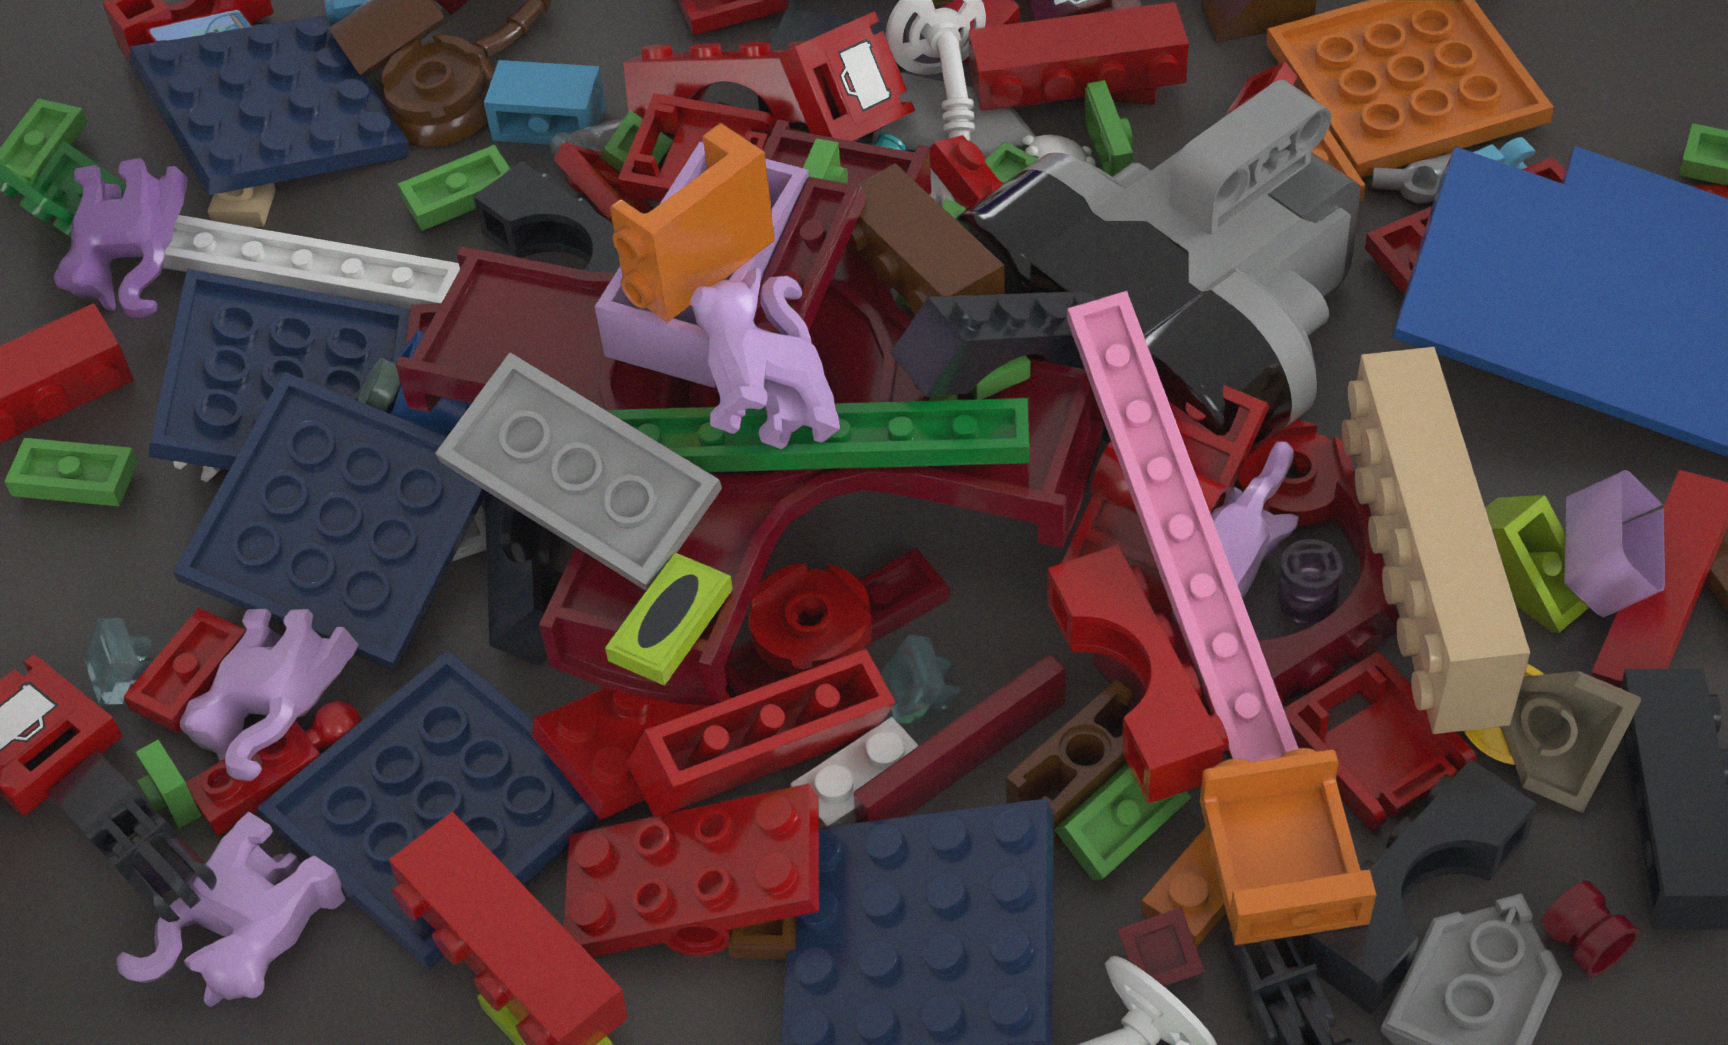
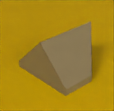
M1580 671L1524 676L1509 726H1501L1522 788L1583 813L1641 703L1640 697Z

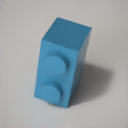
M498 60L484 100V106L492 141L560 146L563 142L580 147L593 148L606 102L599 66Z

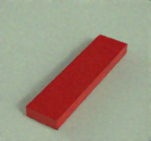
M1682 470L1678 471L1663 506L1665 588L1663 591L1617 612L1591 672L1592 677L1620 688L1625 669L1669 668L1728 528V482Z

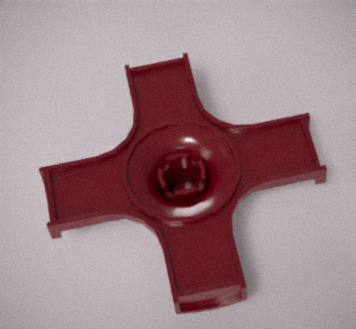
M777 120L763 150L765 152V159L803 168L816 138L839 142L840 166L847 168L848 184L857 185L896 163L929 195L932 192L930 151L928 146L918 145L914 153L789 130V121ZM463 246L460 247L456 254L460 270L411 359L400 356L395 365L407 407L428 413L432 411L442 398L473 403L510 352L604 410L717 407L720 404L717 386L713 388L604 356L595 305L616 273L589 272ZM846 248L809 329L811 344L815 346L821 359L825 378L834 397V403L929 401V397H926L920 389H916L914 381L890 354L912 322V319L896 306L890 289L881 284L873 268L858 253L851 254ZM1029 359V379L984 398H1028L1029 463L708 472L720 480L722 489L677 553L730 575L733 590L666 685L659 684L608 661L605 647L640 601L646 590L577 547L574 549L539 624L549 665L590 683L637 697L677 704L714 705L720 703L727 686L724 665L778 538L789 523L824 500L860 490L914 497L1037 523L1038 543L1063 548L1083 500L1105 425L1085 369ZM970 392L958 394L957 400H975Z

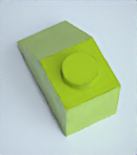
M1545 495L1497 497L1485 509L1515 605L1551 633H1560L1589 608L1583 600L1564 584L1566 534Z

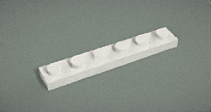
M178 215L175 222L173 238L165 250L163 268L183 272H186L187 269L407 309H411V305L441 304L460 270L459 263L182 215Z

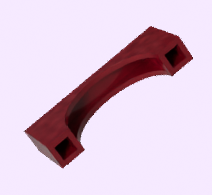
M1355 470L1336 482L1333 515H1331L1332 520L1340 527L1348 539L1356 557L1360 579L1354 590L1337 610L1319 623L1287 636L1258 640L1282 706L1302 691L1309 693L1329 680L1335 670L1351 660L1360 662L1366 659L1378 648L1381 641L1397 632V621L1400 615L1397 604H1388L1384 595L1382 573L1386 565L1383 554H1375L1371 548L1368 523L1372 515L1369 505L1360 504L1355 488ZM1151 605L1155 615L1161 613L1159 610H1157L1154 606ZM1166 616L1175 639V653L1181 664L1188 662L1194 668L1178 623ZM1093 653V664L1110 683L1117 679L1133 692L1134 701L1130 705L1135 708L1146 694L1144 685L1137 675L1123 663L1111 657ZM1201 688L1202 697L1200 700L1202 701L1208 715H1210L1211 712L1208 707L1203 690Z

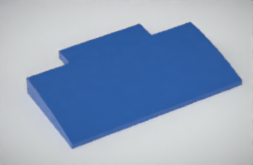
M1455 146L1441 176L1391 338L1420 348L1435 347L1436 353L1728 457V199L1574 146L1567 160L1561 183Z

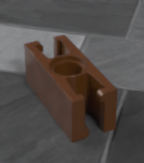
M1117 679L1006 776V804L1038 800L1039 798L1047 799L1054 812V828L1127 763L1122 754L1123 735L1115 738L1111 736V733L1115 728L1120 731L1123 730L1124 716L1129 713V704L1134 701L1133 692ZM1087 761L1094 763V765L1081 766L1075 763ZM1056 789L1060 794L1053 801L1047 796H1043L1050 790ZM1055 830L1053 849L1062 842Z

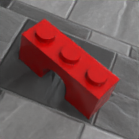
M106 0L102 2L118 47L129 62L131 46L151 43L145 35L146 28L237 8L242 11L251 24L274 14L271 0H185L173 5H167L163 0Z

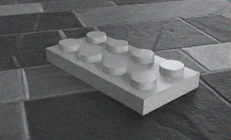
M511 352L435 452L442 464L646 591L672 555L678 552L722 489L720 480Z

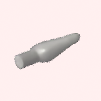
M1452 153L1416 161L1404 169L1373 167L1371 189L1401 191L1403 198L1415 204L1431 203L1435 199L1441 176Z

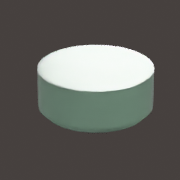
M380 358L370 371L358 401L386 412L400 386L396 364Z

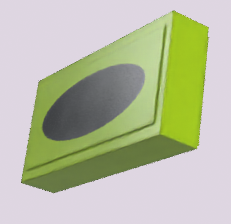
M674 553L605 647L608 661L665 686L733 590L731 576L683 555Z

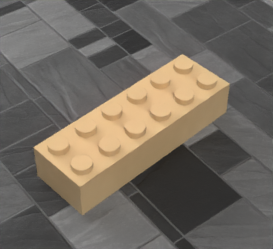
M1435 347L1363 354L1360 358L1357 380L1350 381L1348 384L1351 419L1343 420L1342 442L1346 455H1355L1358 465L1355 470V488L1360 504H1368L1372 515L1368 523L1371 548L1375 554H1383L1386 567L1383 568L1382 582L1386 601L1388 604H1397L1400 615L1397 621L1399 649L1402 656H1411L1415 671L1412 673L1411 685L1415 706L1418 710L1427 711L1433 734L1509 726L1529 660L1530 650Z

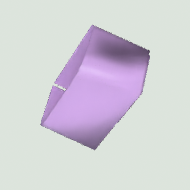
M1627 470L1566 496L1564 584L1596 614L1603 618L1659 593L1665 588L1664 508L1624 523L1663 504Z

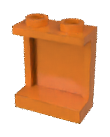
M722 123L703 135L706 171L649 213H640L621 199L610 207L614 228L612 240L618 251L623 276L620 281L621 287L627 298L635 306L641 309L647 307L667 323L691 305V297L696 288L701 286L710 287L726 279L775 241L765 152Z
M1300 748L1286 752L1279 758L1254 762L1241 758L1229 759L1217 764L1214 768L1203 771L1200 804L1234 945L1370 924L1377 894L1370 869L1360 870L1336 782L1339 762L1335 750L1316 752L1309 748Z

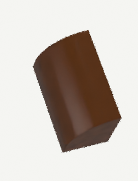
M368 0L330 26L329 29L359 75L368 77L387 64L391 56L406 44L417 39L422 40L448 21L434 0Z

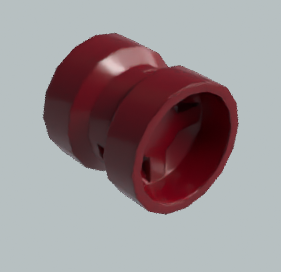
M1590 881L1578 883L1562 894L1546 911L1540 924L1542 929L1556 943H1566L1570 948H1574L1573 960L1589 977H1596L1614 966L1632 948L1639 936L1638 929L1624 915H1610V911L1606 907L1605 896Z

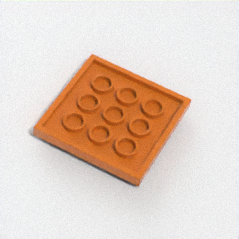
M1367 0L1267 29L1266 45L1279 64L1285 61L1298 76L1293 86L1331 111L1332 119L1329 130L1360 178L1372 175L1373 167L1398 168L1416 161L1452 152L1455 146L1462 149L1551 123L1554 106L1475 0Z

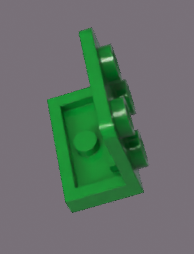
M64 140L34 183L0 163V191L13 199L20 192L24 195L20 200V206L46 223L54 215L57 219L53 225L69 237H71V223L83 196V188L75 181L74 174L76 168L92 165L98 166L101 171L102 180L105 183L120 186L122 198L126 189V183Z

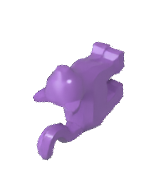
M142 159L121 161L119 174L126 180V189L122 198L120 186L105 183L102 180L101 171L98 166L92 165L76 168L74 177L75 181L83 188V196L71 223V249L61 260L54 274L55 284L58 288L68 290L79 298L98 299L106 310L115 311L116 303L109 263L114 258L143 257L142 262L124 277L118 290L119 304L126 316L132 318L152 316L157 311L158 305L156 301L143 300L139 296L142 290L161 274L165 261V250L172 241L174 225L184 203L188 177L177 167L171 166L167 167L166 176H162L160 180H157L148 173Z

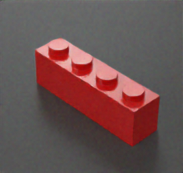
M1176 2L969 30V66L980 111L1085 97L1087 83L1103 80L1106 81L1110 94L1187 83L1189 42Z
M94 303L0 346V443L134 381L118 341Z
M867 649L646 729L630 755L627 765L654 818H658L850 744L880 725L896 702Z
M453 811L389 859L397 884L391 889V893L400 908L413 921L418 920L421 916L424 917L436 930L432 933V938L437 947L453 965L457 966L464 961L477 975L473 979L476 988L493 1009L500 1011L505 1006L520 1021L516 1025V1029L526 1045H596L628 1019L623 989Z

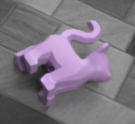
M757 267L751 269L741 282L721 280L710 287L701 286L696 288L691 297L690 304L697 324L709 336L708 364L720 395V404L710 414L711 426L734 434L740 428L741 417L745 416V409L754 408L760 410L765 407L767 421L760 427L759 436L761 442L783 449L788 444L791 433L802 425L812 427L814 441L821 443L840 429L839 417L835 409L833 394L824 375L821 359L815 346L811 344L807 325L786 302V300H796L801 297L802 290L797 281L789 276L769 277L762 286L760 304L767 319L781 334L757 328L753 322L761 282V269Z
M1276 442L1269 453L1262 473L1252 479L1244 492L1234 487L1226 504L1216 508L1211 514L1242 598L1254 581L1261 562L1272 557L1281 540L1288 537L1296 529L1299 521L1298 516L1293 514L1273 515L1263 510L1264 503L1267 499L1274 496L1290 468L1294 453L1292 447L1287 442ZM1172 611L1171 619L1177 622L1174 611Z
M248 609L242 620L247 629L246 633L233 650L221 661L209 692L188 702L186 710L180 719L182 731L200 748L217 753L219 761L225 759L227 774L232 778L241 781L254 780L260 774L262 768L258 762L252 761L251 758L259 750L281 739L297 717L305 716L355 653L359 644L344 627H336L330 639L321 638L311 628L313 614L309 609L290 610L283 621L287 629L282 636L268 627L272 614L267 609ZM249 714L267 715L265 719L243 730L244 719Z
M248 812L220 840L206 863L213 870L217 878L215 888L211 891L194 874L187 884L201 901L192 909L180 897L173 902L170 907L180 919L170 923L161 917L158 919L155 925L154 937L156 951L150 956L143 958L121 952L116 958L118 972L126 979L141 983L159 980L172 970L181 953V929L197 923L206 929L224 936V938L201 948L184 960L186 966L193 971L200 972L207 983L204 995L205 1004L212 1007L223 998L227 1000L242 997L256 998L264 990V977L270 962L296 943L310 916L320 908L335 909L345 901L340 879L334 868L316 856L306 859L301 864H299L297 856L291 852L286 856L279 854L272 858L269 857L258 844H263L272 834L273 830L269 824Z

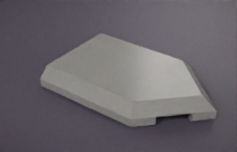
M901 72L907 91L898 95L901 103L912 101L915 111L875 130L872 145L875 144L880 134H890L905 144L906 151L915 153L918 145L930 147L934 142L949 139V134L943 132V126L947 124V122L943 121L942 116L943 113L947 112L942 109V102L947 100L944 81ZM966 86L968 98L974 101V107L969 109L974 112L975 118L969 121L975 124V131L970 133V141L982 151L985 159L1004 141L1025 151L1030 145L1024 144L1021 141L1023 137L1027 135L1036 136L1013 107L980 111L975 89Z
M1522 893L1496 900L1495 906L1461 915L1458 911L1433 918L1381 1026V1032L1392 1044L1532 1045L1559 984L1562 972L1551 950L1548 951L1544 947L1532 923L1533 915Z

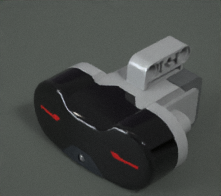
M1278 80L1195 137L1180 151L1153 170L1139 163H1131L1111 177L1101 169L1074 156L1064 153H1048L965 209L954 219L1004 264L1005 294L1085 291L1095 298L1101 299L1127 291L1168 401L1187 415V402L1202 412L1206 417L1197 422L1214 434L1224 436L1230 431L1239 408L1235 403L1223 398V384L1267 402L1270 407L1247 457H1249L1307 412L1313 405L1317 392L1315 361L1308 336L1328 321L1329 308L1325 298L1342 284L1350 271L1361 191L1360 185L1312 152L1330 127L1331 111L1286 80ZM1104 425L1101 439L1109 444L1111 439L1106 425Z

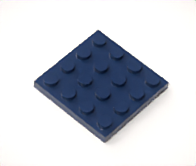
M325 15L303 17L297 20L266 25L259 24L253 27L223 32H209L204 35L168 41L160 40L154 43L130 47V64L208 195L407 157L408 139L366 76H360L331 33L329 27L332 25Z
M187 269L151 435L149 457L230 470L284 371L358 401L370 371L380 358L395 364L397 363L400 353L406 344L410 309Z
M284 371L176 565L173 574L176 580L246 610L267 609L272 614L270 619L283 625L284 618L290 610L309 609L313 614L311 628L321 638L330 639L336 627H344L359 644L354 653L355 655L396 671L487 491L439 461L435 452L447 438L446 436Z
M449 650L445 651L257 807L262 820L269 824L272 830L304 859L316 856L334 868L342 884L341 890L343 894L428 970L445 956L432 938V933L436 930L423 916L416 921L410 919L394 899L391 889L397 884L389 862L391 857L453 811L502 864L525 885L569 846V838L572 834L586 831L599 819L533 738V718Z
M1039 799L819 828V912L797 916L795 951L787 952L780 1045H1052L1054 812L1048 800Z

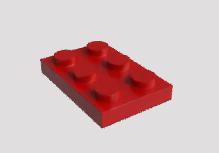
M603 688L533 718L532 736L597 817L602 820L645 800L627 765V761L644 730L711 705L677 704L637 697L613 689ZM726 690L720 702L732 698Z

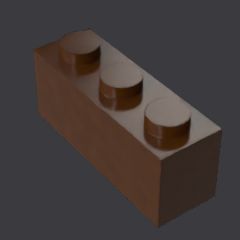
M896 163L857 184V186H862L867 200L846 245V249L851 254L858 253L873 268L876 277L884 287L888 289L893 287L908 302L915 316L928 297L1005 294L1004 264Z

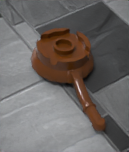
M526 0L514 15L508 16L506 23L501 28L475 41L473 45L460 37L446 34L432 35L435 43H428L422 46L420 40L417 39L406 44L391 56L382 72L381 81L384 85L383 103L408 139V144L425 148L448 146L471 137L488 123L484 100L495 70L487 58L504 50L520 36H526L528 28L544 11H548L551 0Z

